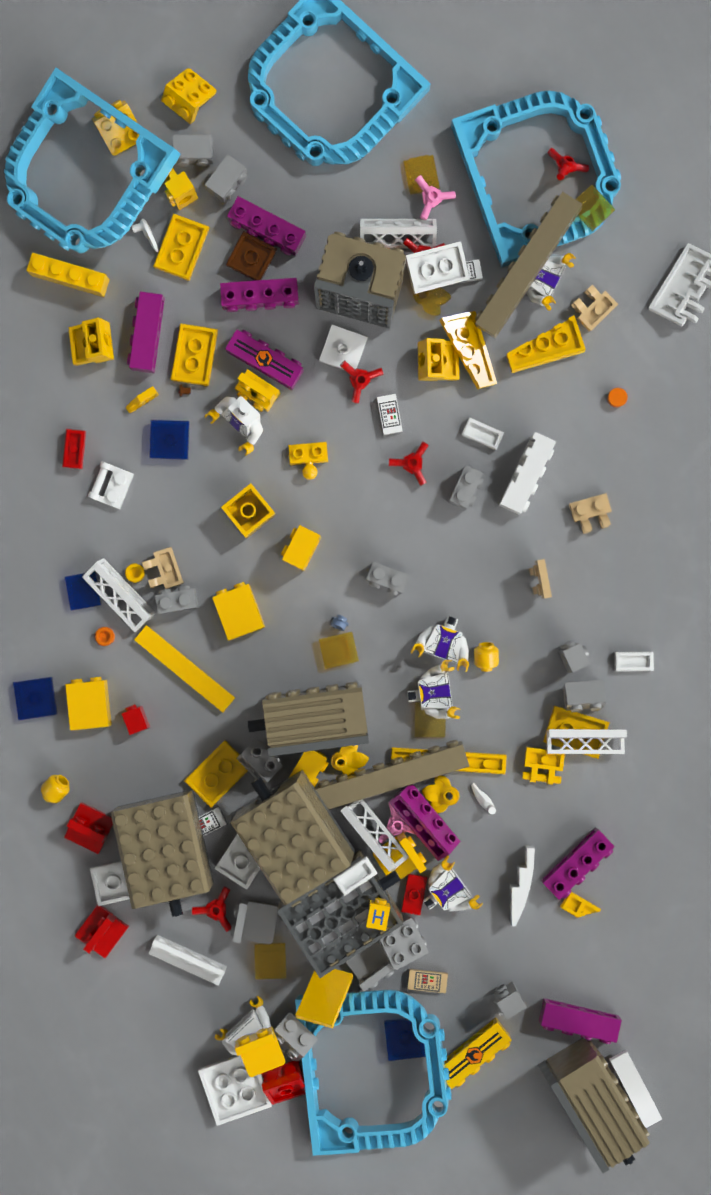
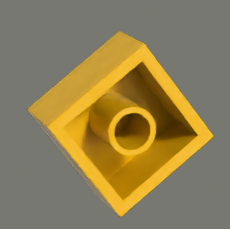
M251 483L221 507L246 539L276 516V513Z
M299 525L298 529L294 527L289 537L292 541L289 546L285 545L281 555L284 562L305 571L321 539V535Z

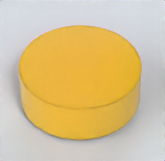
M133 563L126 568L125 576L130 582L138 583L145 577V570L141 565Z

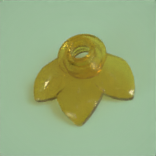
M442 288L423 292L426 294L425 298H420V293H413L414 300L423 306L424 311L434 316L441 314L439 305H443L451 299V295Z

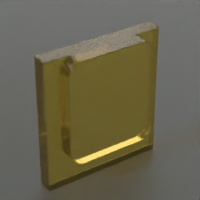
M424 155L403 161L410 195L423 192L415 181L420 175L428 186L440 189L433 155Z
M593 185L575 199L582 203V209L577 216L591 231L601 225L615 211L614 207Z
M352 632L319 639L325 669L359 661Z
M415 702V737H445L446 719H436L426 714L424 710H421L420 702Z
M285 943L254 944L255 979H286Z

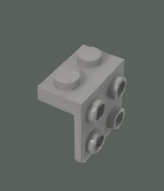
M241 899L240 905H236L234 916L237 917L236 924H232L230 935L234 936L233 942L240 943L243 939L271 944L275 932L278 907Z
M407 915L403 917L404 924L380 939L391 966L395 970L429 953L426 948L427 942L418 931V923L414 918L412 919V917Z
M379 941L346 961L358 978L359 986L363 991L367 989L372 990L378 985L380 979L383 977L387 979L394 973V969Z
M290 1012L274 1029L279 1045L284 1051L283 1054L290 1061H298L303 1058L318 1041V1038Z

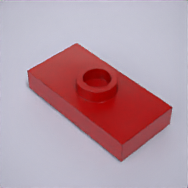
M66 429L63 468L83 469L86 431Z
M408 874L401 912L421 915L427 876Z

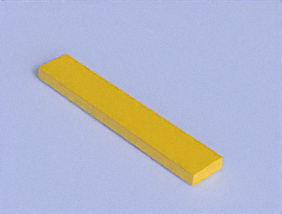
M148 625L134 639L222 713L235 699L231 693Z
M392 747L391 760L397 757L404 759L410 757L409 754L420 751L423 753L428 751V749ZM465 752L469 767L456 770L505 774L507 755Z

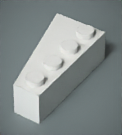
M537 432L533 433L499 506L518 515L522 511H527L530 505L528 499L537 490V480L539 477L542 478L546 470L544 466L547 460L550 461L554 453L553 447L556 441Z

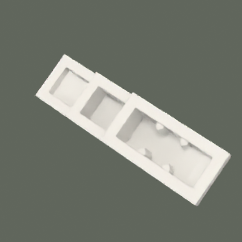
M525 846V865H517V884H510L511 926L517 925L529 894L534 869L535 848L533 846Z
M627 1050L609 1058L642 1124L647 1128L662 1120Z

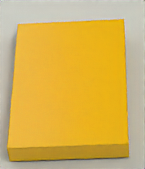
M173 213L153 267L190 281L210 229L209 226Z
M180 323L171 381L209 387L218 329Z
M554 705L546 731L549 729L607 730L610 722L578 712H571V710ZM545 732V736H544V739H543V742H544V743H547V735H546V732ZM551 739V745L557 747L564 745L559 739ZM573 739L569 745L574 750H579L583 743L579 739ZM592 739L588 743L593 750H598L603 745L598 739ZM584 754L597 759L600 754Z
M224 740L184 782L212 808L248 770L236 759L240 754Z
M334 969L319 978L314 970L295 1014L296 1018L333 1029L353 980V974Z

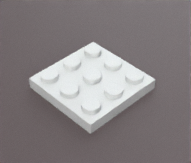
M233 1056L198 1069L217 1126L272 1107L271 1102L262 1089V1084L264 1083L262 1074L250 1077L240 1056Z

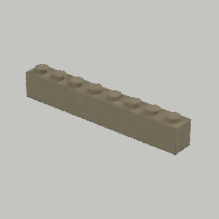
M563 191L560 196L556 195L551 203L553 207L549 213L545 212L541 217L539 228H534L529 236L531 240L527 246L523 245L518 253L519 258L516 262L512 261L507 269L509 273L506 278L502 277L498 282L496 293L488 297L485 303L487 306L484 311L480 310L475 317L476 327L496 339L582 209V203Z
M452 740L443 747L438 745L432 746L426 752L416 751L409 754L410 757L404 759L397 757L392 759L391 763L384 764L381 762L373 765V768L365 770V768L358 769L352 775L341 774L332 781L328 779L319 781L315 789L327 808L332 809L469 767L462 741Z

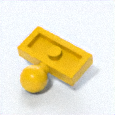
M327 442L288 445L290 465L305 464L306 466L303 468L302 474L308 480L314 479L318 473L313 463L328 462Z

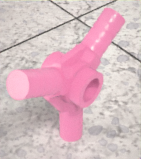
M421 175L415 179L423 191L422 198L425 205L420 216L423 220L428 219L431 208L437 206L442 200L456 198L455 191L441 192V190L435 187L428 186Z
M388 802L391 816L386 828L394 836L402 832L415 834ZM381 834L378 841L383 844L388 839V836Z

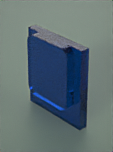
M94 571L90 577L94 582H97L96 572ZM85 573L65 577L71 611L101 605L100 595L82 578Z

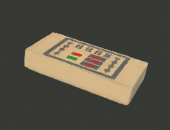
M409 969L407 989L446 993L448 973Z

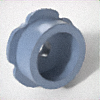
M337 615L336 617H331L332 622L330 625L335 629L344 631L349 626L346 622L347 618Z

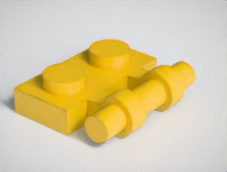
M526 747L524 766L531 767V772H523L522 779L536 783V781L546 782L548 785H553V783L561 784V776H555V770L563 771L565 754H547V749ZM538 768L548 769V774H538Z

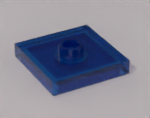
M151 420L149 458L189 460L190 422Z
M52 677L13 682L18 720L58 715Z
M404 1018L384 1021L388 1061L426 1057L424 1043L418 1041L415 1037L410 1020Z

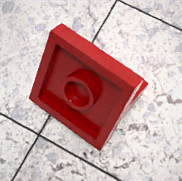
M81 802L74 817L67 824L69 828L64 838L99 854L112 829V817Z
M97 905L75 934V937L86 944L83 950L90 954L94 950L106 959L129 926L103 906Z
M299 1060L285 1063L282 1066L262 1073L264 1082L262 1089L272 1105L306 1094Z

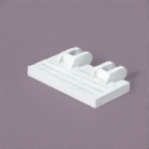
M688 243L650 304L649 310L683 327L686 320L697 323V316L685 309L689 307L699 313H703L705 310L702 305L690 300V298L699 301L706 287L711 289V281L704 278L706 274L711 276V267H709L711 266V254Z

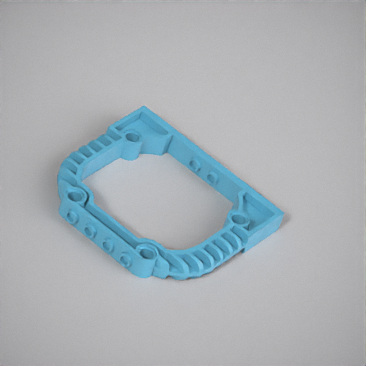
M300 0L288 12V17L257 48L251 58L248 69V83L251 90L250 103L255 118L261 123L264 121L272 134H278L286 147H292L300 160H306L312 166H319L323 162L332 165L350 164L366 156L396 123H400L430 91L431 85L429 81L341 0ZM343 20L356 32V36L362 42L366 41L370 45V49L375 54H380L393 66V83L391 88L384 91L382 96L383 107L347 142L331 145L321 136L314 135L308 137L275 106L274 94L270 87L266 85V79L273 64L302 34L313 36L317 32L318 26L337 25ZM311 21L313 24L307 26L304 22ZM392 97L396 99V102L389 103L387 99ZM259 99L265 101L262 105L255 104ZM319 151L320 155L313 157L311 152Z
M55 67L31 106L34 109L33 113L28 117L25 126L21 128L20 134L15 138L16 140L10 146L9 153L6 156L4 174L7 183L6 187L10 191L7 196V202L16 210L15 214L23 220L28 218L31 221V226L37 230L42 228L45 231L44 235L54 241L56 238L60 241L58 245L67 251L72 249L78 253H85L89 248L98 249L111 246L123 238L130 230L133 222L136 221L138 214L143 210L142 208L148 202L152 192L157 193L181 153ZM88 101L100 107V113L110 119L111 116L116 118L115 123L123 129L127 126L139 134L136 140L138 160L130 167V174L133 179L111 215L101 225L91 230L78 224L64 225L38 206L36 193L27 187L26 184L27 169L31 159L53 124L64 123L69 111L85 107ZM145 169V173L140 176L141 171ZM80 238L79 243L76 245V240Z
M546 90L526 95L499 106L494 104L452 119L451 128L501 268L510 265L512 261H517L521 247L523 245L527 246L531 240L526 238L525 233L532 232L534 228L538 229V226L527 224L523 229H519L505 222L497 225L491 208V196L486 194L484 189L486 182L484 177L480 176L474 157L478 156L486 140L494 141L499 137L501 128L543 114L552 113L566 117L571 130L583 136L596 172L597 180L593 187L596 203L591 210L575 218L557 247L584 238L598 230L606 221L612 208L613 198L621 187V174L613 163L615 162L614 154L608 149V138L602 132L601 118L599 115H596L594 108L590 104L580 105L576 99L562 92ZM580 114H586L588 119H582ZM494 126L496 131L491 132L487 127ZM605 185H612L614 190L608 191Z
M397 990L347 993L334 1026H338L344 1016L384 1012L399 1014L410 1020L415 1037L418 1041L424 1043L429 1090H427L423 1099L422 1113L414 1120L404 1123L359 1126L354 1118L348 1117L340 1120L327 1109L319 1110L317 1095L319 1079L315 1078L317 1061L316 1058H313L311 1048L302 1058L313 1156L359 1153L360 1150L364 1149L371 1150L414 1145L425 1139L434 1129L438 1118L446 1114L449 1100H452L451 1087L447 1088L449 1069L445 1068L444 1063L447 1060L446 1048L442 1046V1041H445L444 1029H440V1022L437 1016L427 1014L425 1008L412 996ZM298 995L295 999L296 1012L304 995ZM298 1019L315 1036L324 1027ZM427 1022L432 1023L434 1028L429 1030L424 1024ZM440 1101L443 1104V1106L436 1107L434 1105V1102ZM344 1128H351L353 1133H347Z

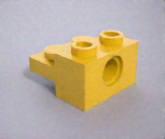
M172 168L165 179L166 182L164 184L167 190L164 192L172 207L176 205L180 211L196 201L198 196L186 173L183 171L177 175Z
M98 317L82 321L80 325L68 327L73 365L78 366L91 362L101 363L114 360L110 322Z
M426 338L418 342L419 381L459 380V355L451 341Z
M248 369L245 374L241 372L237 378L239 381L235 387L236 392H238L237 396H242L246 401L249 399L254 403L252 406L261 412L263 410L268 412L280 395V390ZM252 391L257 393L256 397L252 396Z

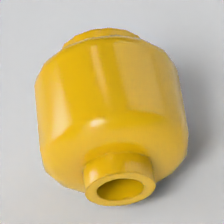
M491 642L479 643V646L474 649V665L481 668V671L484 672L492 671V668L498 666L499 649Z
M51 775L41 786L43 799L51 803L61 802L70 791L69 781L62 775Z

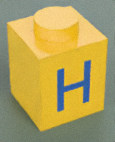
M382 898L370 900L366 920L367 928L386 931L390 912V903H387V900Z

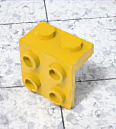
M187 68L166 84L161 102L191 124L196 119L199 107L211 99L217 90L192 69Z
M117 100L111 104L137 122L125 100L122 102ZM100 110L94 113L95 117L91 119L112 155L115 156L136 144L139 134L127 126L123 129L115 123L116 118L111 116L109 119L100 113Z
M402 832L394 837L409 856L407 860L395 869L400 879L416 869L420 873L425 871L426 866L424 863L427 861L421 852L417 853L415 850L416 844L411 836L407 838L405 833ZM389 841L382 846H388ZM391 849L390 857L396 863L403 855L399 850ZM373 852V857L385 875L391 873Z
M272 1026L262 1028L249 1036H242L235 1041L237 1056L241 1055L250 1077L285 1064L284 1055Z

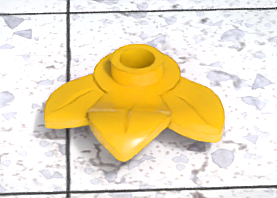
M358 745L341 747L339 752L332 755L331 765L335 770L342 771L343 774L348 776L355 774L354 771L365 766L369 757L361 752H357ZM339 759L344 760L342 764L337 763Z
M440 775L435 777V784L428 785L422 789L423 796L428 801H431L430 805L437 813L446 811L448 806L456 804L460 797L459 791L451 786L449 779ZM448 792L452 794V799L447 798Z

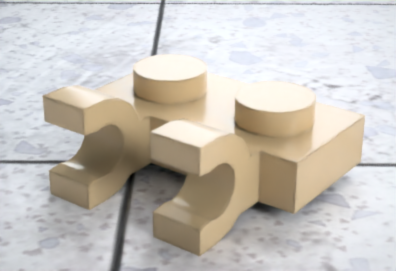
M593 284L584 292L590 299L594 300L588 308L580 298L570 305L575 311L580 313L577 319L589 332L618 305L606 291L600 294Z
M607 493L569 504L573 521H580L583 534L592 531L591 523L588 520L592 517L598 516L601 529L611 525L607 513L612 512Z
M172 547L154 552V559L142 562L145 571L158 566L161 576L148 580L151 589L164 584L165 589L184 584Z
M545 559L537 560L533 568H529L530 576H538L539 581L536 587H532L533 594L541 595L542 599L550 598L552 594Z

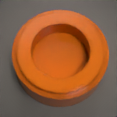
M614 388L609 392L607 399L611 406L618 408L627 402L628 396L624 389Z
M101 627L95 633V640L101 646L111 645L115 640V633L109 627Z

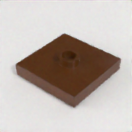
M243 231L226 266L254 281L262 280L277 252V248Z

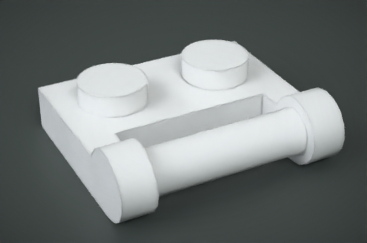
M101 461L100 471L92 491H89L87 497L121 509L134 474ZM109 470L113 472L104 496H100L98 494Z

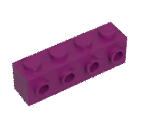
M237 196L227 215L230 225L234 228L245 229L246 233L256 238L258 236L264 239V242L273 247L275 245L281 248L280 251L289 256L291 254L297 255L306 238L305 230Z
M297 278L220 283L221 304L223 310H227V312H237L238 309L255 311L260 307L272 310L276 309V306L294 308L295 305H299Z
M413 784L403 787L389 801L391 806L437 861L450 855L461 842Z
M595 827L541 881L558 900L561 898L565 899L570 895L571 889L575 885H580L585 880V875L589 871L593 872L596 870L599 862L603 858H608L613 853L612 849L615 846Z

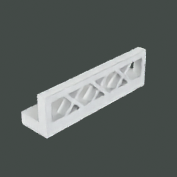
M360 219V238L364 239V234H372L376 237L373 242L381 243L385 248H407L402 244L404 241L401 238L405 234H410L414 237L412 242L417 246L423 245L433 248L436 246L437 222L436 219ZM386 234H391L395 237L392 242H385L382 238ZM425 234H433L432 242H423L420 238Z
M104 558L97 561L82 576L134 632H137L156 614ZM94 571L100 575V582H94L90 577ZM105 586H110L113 589V596H108L105 593ZM118 600L126 602L127 610H121L118 607ZM131 613L137 614L142 619L137 625L131 620Z
M549 729L546 731L547 754H625L624 738H627V730ZM551 739H559L564 745L559 750H552ZM573 739H579L583 743L579 750H574L569 745ZM592 739H598L603 745L598 750H593L588 743ZM611 739H619L620 750H612L607 743Z
M363 799L355 801L349 807L345 806L341 810L342 814L389 872L394 871L409 858L406 851ZM360 803L365 808L364 817L357 816L353 812V809ZM367 819L376 821V831H369L366 828ZM379 834L388 836V846H381L378 843ZM391 849L399 850L403 855L396 863L390 857Z
M159 935L154 939L149 951L150 955L218 986L227 966Z

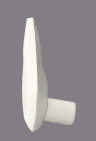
M142 218L140 223L132 225V230L134 233L143 231L152 248L158 252L152 231L147 221Z
M473 783L471 785L479 804L490 814H495L496 809L491 799Z

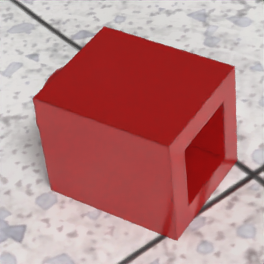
M134 704L125 708L126 712L122 713V717L129 735L150 727L143 706L137 707Z

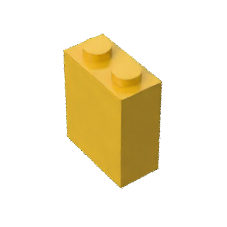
M242 582L234 585L233 590L227 591V589H222L215 592L217 596L212 598L228 641L265 628L250 584L245 585Z
M92 677L90 682H83L82 679H73L71 684H65L70 731L109 727L112 725L107 680H102L101 677Z

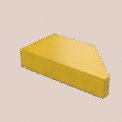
M152 386L136 396L125 408L129 413H132L156 398L159 394Z
M571 892L560 906V908L577 918L601 911L599 907L574 892Z

